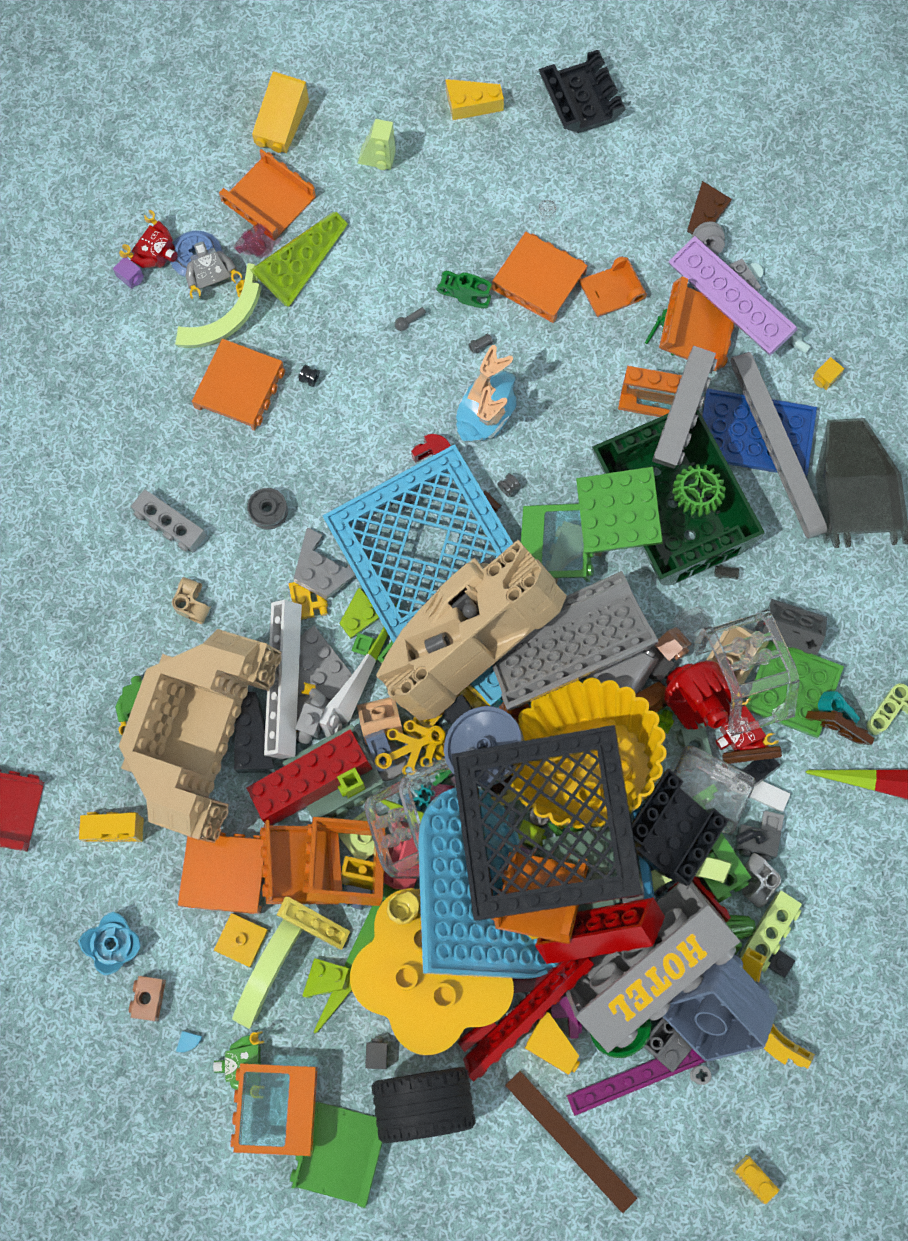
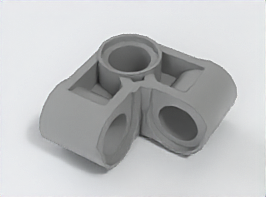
M753 853L744 865L752 878L748 882L749 885L743 888L742 893L750 902L760 908L768 902L773 892L780 885L781 877L764 858Z

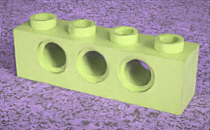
M783 891L777 892L756 926V931L750 936L738 957L742 960L748 947L755 951L756 946L761 945L765 950L764 956L767 957L762 968V972H765L770 965L768 961L772 954L775 955L781 946L779 941L782 937L786 938L791 930V927H789L792 920L796 921L801 914L799 908L802 904ZM778 911H782L785 914L784 922L777 919L776 914ZM768 928L773 929L775 932L773 939L768 938L766 935Z

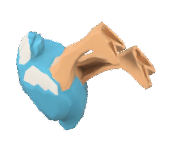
M492 345L486 353L480 367L479 377L467 388L464 396L460 399L456 413V426L458 428L457 432L463 441L487 440L497 436L517 406L516 396L513 391L516 377L508 371L500 372L512 362L513 357L509 355L505 358L497 359V347L495 345Z

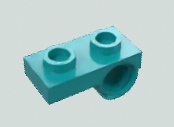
M827 691L821 695L818 701L820 712H831L834 710L842 713V717L852 720L856 724L860 720V717L855 713V709L848 705L841 693Z

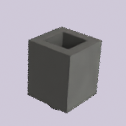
M371 1038V1043H366V1069H387L388 1043H384V1039Z

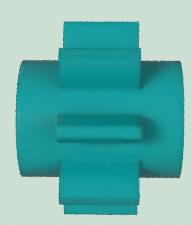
M421 784L419 791L414 790L418 797H415L413 801L420 802L418 807L423 805L428 807L433 797L437 795V792H431V785L428 788H424L423 784ZM426 792L427 795H431L428 797L427 801H424V799L421 798L422 793Z

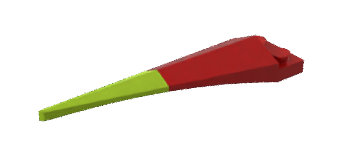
M908 770L805 771L807 774L908 800Z

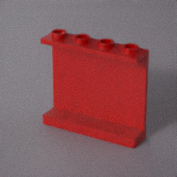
M0 769V847L28 852L45 782L40 780V776L28 774L27 777L20 776L21 773L9 771L8 774L1 773L2 770Z

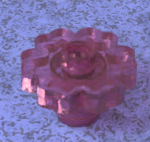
M259 223L246 230L235 243L234 249L239 254L248 250L252 255L260 256L267 249L265 242L261 238L266 229Z

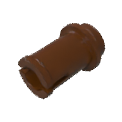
M485 490L483 493L496 513L502 505L490 495L491 492Z

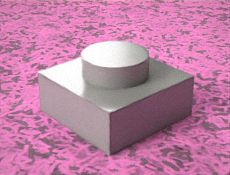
M763 811L760 829L781 833L784 815Z

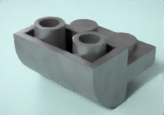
M664 1018L651 1031L650 1037L643 1047L671 1072L675 1071L692 1049Z

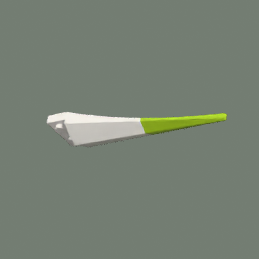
M384 627L358 668L327 704L319 721L326 737L342 730V724L346 725L351 719L388 633Z

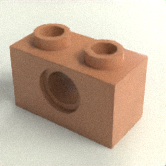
M675 627L663 634L655 646L668 661L684 657L690 651L688 647L692 644Z
M138 976V980H135L133 984L135 996L134 1001L131 1000L129 1005L130 1018L159 1021L166 980ZM148 992L151 995V1000L148 1004H144L142 997Z

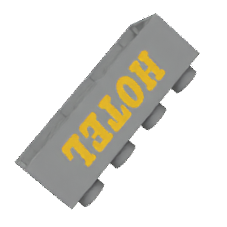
M693 882L689 886L678 883L657 901L665 919L653 946L591 957L594 965L590 972L579 978L576 985L571 990L565 992L575 1017L608 1053L616 1046L619 1048L628 1046L636 1038L638 1027L649 1018L657 1020L664 1016L670 1008L669 1001L681 991L689 993L696 989L703 980L702 974L714 963L716 965L725 964L735 954V946L740 940Z

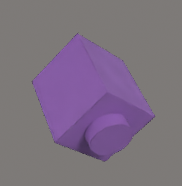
M122 258L113 268L116 277L131 289L135 285L138 286L143 280L144 275L141 268L128 258Z

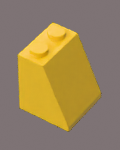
M547 1012L543 1018L539 1019L524 1049L568 1075L570 1072L575 1073L580 1064V1061L577 1060L579 1055L550 1013Z

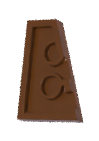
M808 711L806 714V719L810 721L819 720L821 721L820 726L838 731V735L852 742L863 745H872L875 738L869 735L866 729L857 727L854 721L842 717L843 714L838 711Z

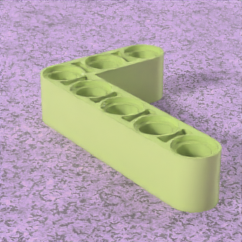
M896 684L888 691L866 724L870 734L878 735L885 731L900 709L908 714V686ZM895 690L901 692L902 698H898L895 695ZM884 705L889 706L892 713H887L884 710ZM873 721H878L881 724V729H877Z

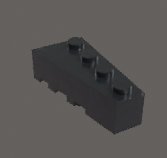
M248 692L242 701L241 713L235 721L234 770L237 773L275 772L276 768L273 757L264 755L265 723L258 695L256 692Z

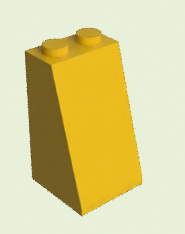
M272 72L252 132L254 143L257 146L271 148L277 153H287L309 103L306 81Z

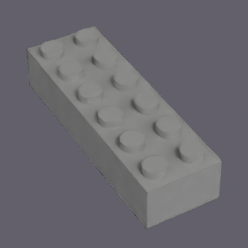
M696 346L692 347L652 462L673 469L682 463L685 455L682 449L690 441L692 434L688 432L690 428L693 429L697 421L698 415H695V412L701 408L704 397L701 395L702 392L708 389L711 380L708 375L709 373L712 374L717 363V359H714L716 353Z

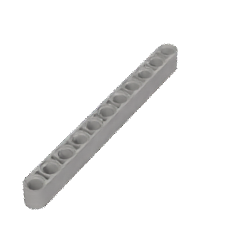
M747 352L732 357L731 365L806 538L809 539L826 533V522L752 354Z

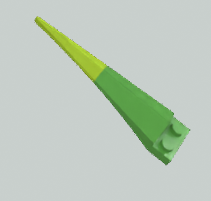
M385 884L381 904L388 896L400 889H395ZM372 906L344 967L351 969L358 953L373 941L375 937V917L380 906ZM350 978L346 990L333 991L314 1029V1034L319 1032L352 991Z

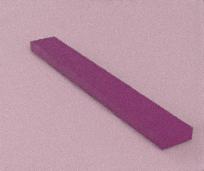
M692 1048L674 1072H671L661 1062L654 1059L566 1096L572 1112L576 1116L707 1061L703 1060Z

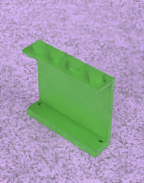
M316 1101L312 1155H296L295 1160L298 1161L297 1169H293L290 1176V1182H293L292 1188H301L356 1203L357 1206L366 1208L382 1142L378 1139L377 1118Z

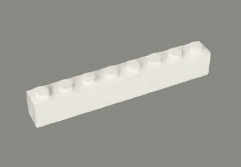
M288 600L271 603L269 645L282 653L281 662L275 670V682L270 687V690L267 691L264 755L279 759L295 757L302 605Z

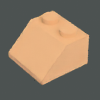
M391 697L357 705L366 745L368 744L365 736L382 729L385 735L386 731L390 728H394L403 734L396 701ZM393 730L390 731L389 736L394 738L395 732Z

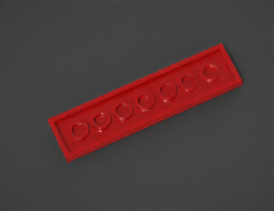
M585 957L577 960L562 961L486 1035V1039L483 1042L477 1044L463 1058L469 1078L473 1082L478 1077L481 1078L490 1065L498 1062L502 1054L508 1048H512L522 1034H526L531 1029L534 1022L543 1018L547 1010L552 1005L557 1004L567 990H571L576 985L579 978L590 972L594 965L591 958Z

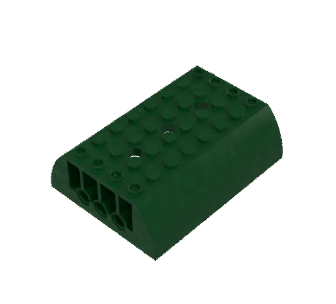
M699 410L695 412V415H698L693 429L690 428L688 432L692 434L690 441L682 449V452L685 453L680 466L677 465L674 469L652 462L668 414L592 446V451L604 474L648 467L658 468L661 471L660 475H654L663 544L642 546V549L660 584L667 586L674 585L742 554L765 534ZM698 464L700 469H703L705 465H707L708 471L714 468V475L720 473L718 480H724L722 486L726 488L723 493L725 497L721 500V506H717L714 512L710 510L709 515H706L703 511L700 517L698 512L691 516V510L689 509L687 512H684V506L672 508L667 503L669 500H674L676 495L672 493V490L675 488L673 483L677 481V475L681 474L683 469L688 471L690 465L695 469ZM695 478L688 480L684 486L694 484ZM697 485L696 490H698L697 492H700L701 495L702 490L699 489ZM714 494L705 496L703 502L711 500ZM686 532H692L695 538L693 540H687L684 534Z

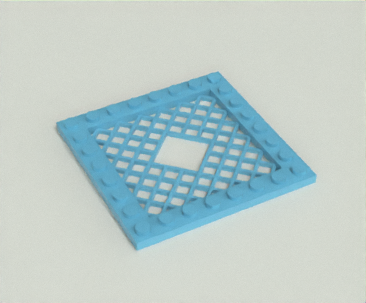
M455 444L322 515L393 644L402 629L419 611L417 609L413 612L415 603L419 605L426 603L416 600L418 592L429 593L427 599H430L432 594L436 593V591H433L435 582L443 584L446 582V580L437 578L439 569L449 571L448 580L452 573L458 571L454 569L456 560L469 563L472 552L476 551L483 553L480 562L482 563L486 554L497 558L513 544ZM440 476L450 478L447 487L438 485ZM436 478L435 483H430V482H428V481H430V480ZM452 480L454 481L458 489L450 488ZM423 485L433 487L431 496L421 493ZM419 487L418 492L412 491L413 489ZM436 488L446 490L444 499L434 497ZM449 491L459 494L457 502L447 500ZM407 494L417 496L414 505L405 503ZM403 495L401 501L395 500ZM461 496H463L467 505L460 504ZM420 497L429 499L427 508L417 506ZM433 500L442 502L440 511L430 509ZM390 503L400 505L397 514L388 512ZM445 503L455 506L453 515L443 512ZM386 505L385 510L378 509ZM403 506L413 508L410 517L401 515ZM458 507L468 509L466 518L456 516ZM416 509L425 511L423 520L414 518ZM471 511L477 521L469 519ZM374 512L383 514L381 523L371 520ZM429 513L438 515L436 524L426 521ZM369 514V518H368V519L362 518V517H364L365 515ZM387 515L396 517L394 526L384 524ZM442 516L451 518L449 527L439 525ZM399 518L409 520L407 529L397 527ZM454 519L464 521L462 530L452 528ZM357 521L367 523L364 532L355 530ZM412 522L448 531L438 565L402 555ZM467 522L477 525L475 534L465 532ZM370 524L380 526L377 535L367 533ZM383 527L392 529L390 539L380 536ZM480 527L482 528L486 537L478 535ZM395 531L405 533L403 542L393 540ZM451 532L461 534L458 543L448 541ZM354 533L363 535L361 543L358 542ZM464 535L474 537L471 546L461 544ZM366 536L375 538L373 548L364 545ZM477 538L486 540L484 550L474 547ZM379 540L388 542L386 551L376 549ZM489 542L496 553L487 551ZM392 543L401 545L399 554L389 552ZM447 544L457 546L455 555L445 553ZM460 547L470 550L467 559L458 557ZM363 549L372 551L370 559L367 558ZM375 552L385 554L382 563L372 561ZM388 555L397 558L395 567L385 565ZM443 556L453 559L451 568L441 566ZM401 559L410 561L408 570L398 568ZM414 562L423 564L421 574L411 571ZM372 565L381 567L379 575L376 574ZM426 566L436 568L434 577L424 575ZM384 568L394 570L391 579L381 577ZM397 571L406 574L404 583L394 581ZM410 575L420 577L417 586L407 584ZM423 578L432 580L430 590L420 587ZM381 581L390 583L388 591L385 590ZM393 584L403 586L400 596L390 593ZM406 587L416 590L413 599L403 597ZM390 597L399 599L397 607L394 606ZM402 600L412 602L409 612L400 610ZM399 613L405 614L406 616L401 618Z

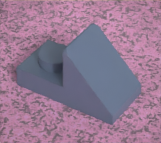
M383 729L365 736L374 763L378 754H389L392 752ZM384 757L380 758V764H385L386 759ZM395 760L392 761L389 768L397 766ZM376 766L378 772L386 770Z

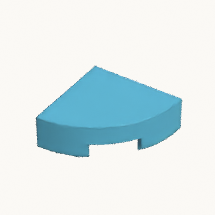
M182 1031L176 1052H187L194 1049L201 1042L203 1036Z

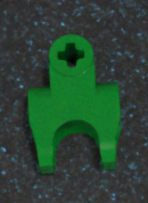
M443 271L441 281L437 285L436 290L442 295L457 298L462 304L484 309L489 307L491 301L489 293L492 284L488 280L470 273L458 275L451 271ZM484 284L487 286V289L483 291L478 288V285ZM477 297H486L487 301L479 303Z

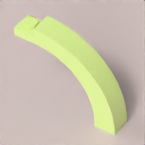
M247 264L243 290L234 307L225 316L211 324L201 327L178 326L176 346L181 348H199L213 345L233 335L244 325L256 307L261 292L260 284L255 283V281L258 282V278L250 271L255 264Z
M706 857L695 876L710 878L724 883L732 863L723 859ZM655 869L651 871L654 892L664 884L672 881V879L662 876Z
M284 919L282 920L255 966L237 1004L232 1020L248 1029L251 1028L260 1014L266 996L282 964L303 930Z

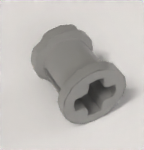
M697 1065L691 1070L690 1078L696 1084L705 1085L711 1079V1072L707 1067ZM699 1069L701 1072H705V1076L702 1077V1081L700 1078H696V1074L699 1073Z

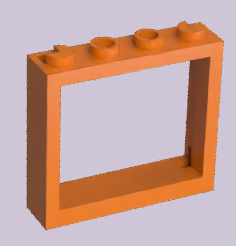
M313 817L312 823L307 826V836H310V842L306 843V855H309V861H305L304 874H308V881L304 880L303 893H307L306 901L380 906L383 899L385 823ZM317 831L374 836L372 894L314 889Z

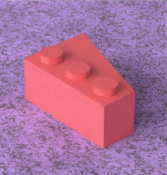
M388 819L391 833L390 838H387L386 844L389 845V856L385 857L383 883L395 889L414 888L419 871V828L407 822Z

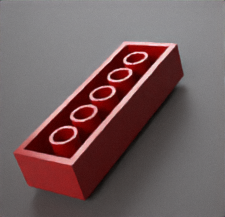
M350 729L246 787L261 820L264 823L266 820H269V826H273L337 790L338 786L341 785L337 776L353 768H356L359 776H362L373 768Z
M654 898L577 912L570 944L538 938L535 947L546 964L613 954L638 948H648L654 945L665 916Z

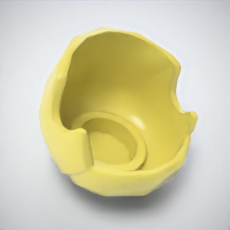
M409 891L403 894L396 893L387 905L389 918L400 925L411 923L419 913V900L417 896Z

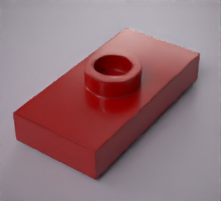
M492 1023L482 1027H474L459 1039L457 1043L466 1052L475 1043L480 1044L486 1039V1034L497 1025Z

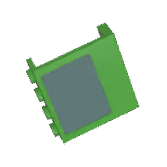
M579 504L523 506L521 543L535 559H538L554 578H584L586 582H590V576H593L594 568L591 564V558L594 557V553L585 554Z

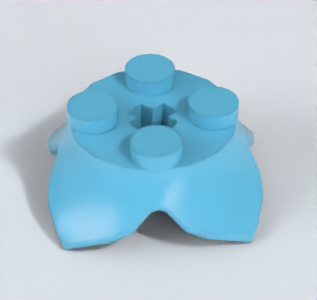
M116 912L105 915L100 920L98 927L88 929L78 940L82 952L86 956L93 958L96 970L102 975H110L117 972L125 962L136 956L141 946L138 935L129 928L125 918ZM112 939H114L116 946L111 950L108 942H112Z

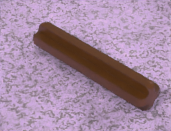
M780 746L724 752L722 757L724 764L780 758L782 757V750Z

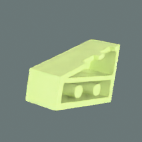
M375 119L365 142L362 144L357 164L377 167L380 170H391L396 152L393 122Z

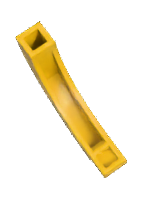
M749 947L745 951L742 958L743 969L754 981L760 982L762 968L767 957ZM774 1024L772 1025L764 1049L784 1065H786L788 1059H791L797 1066L808 1069L815 1054L789 1040Z

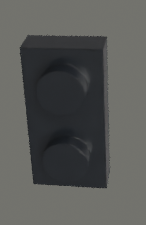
M774 758L756 760L743 768L738 775L754 788L780 767V764Z

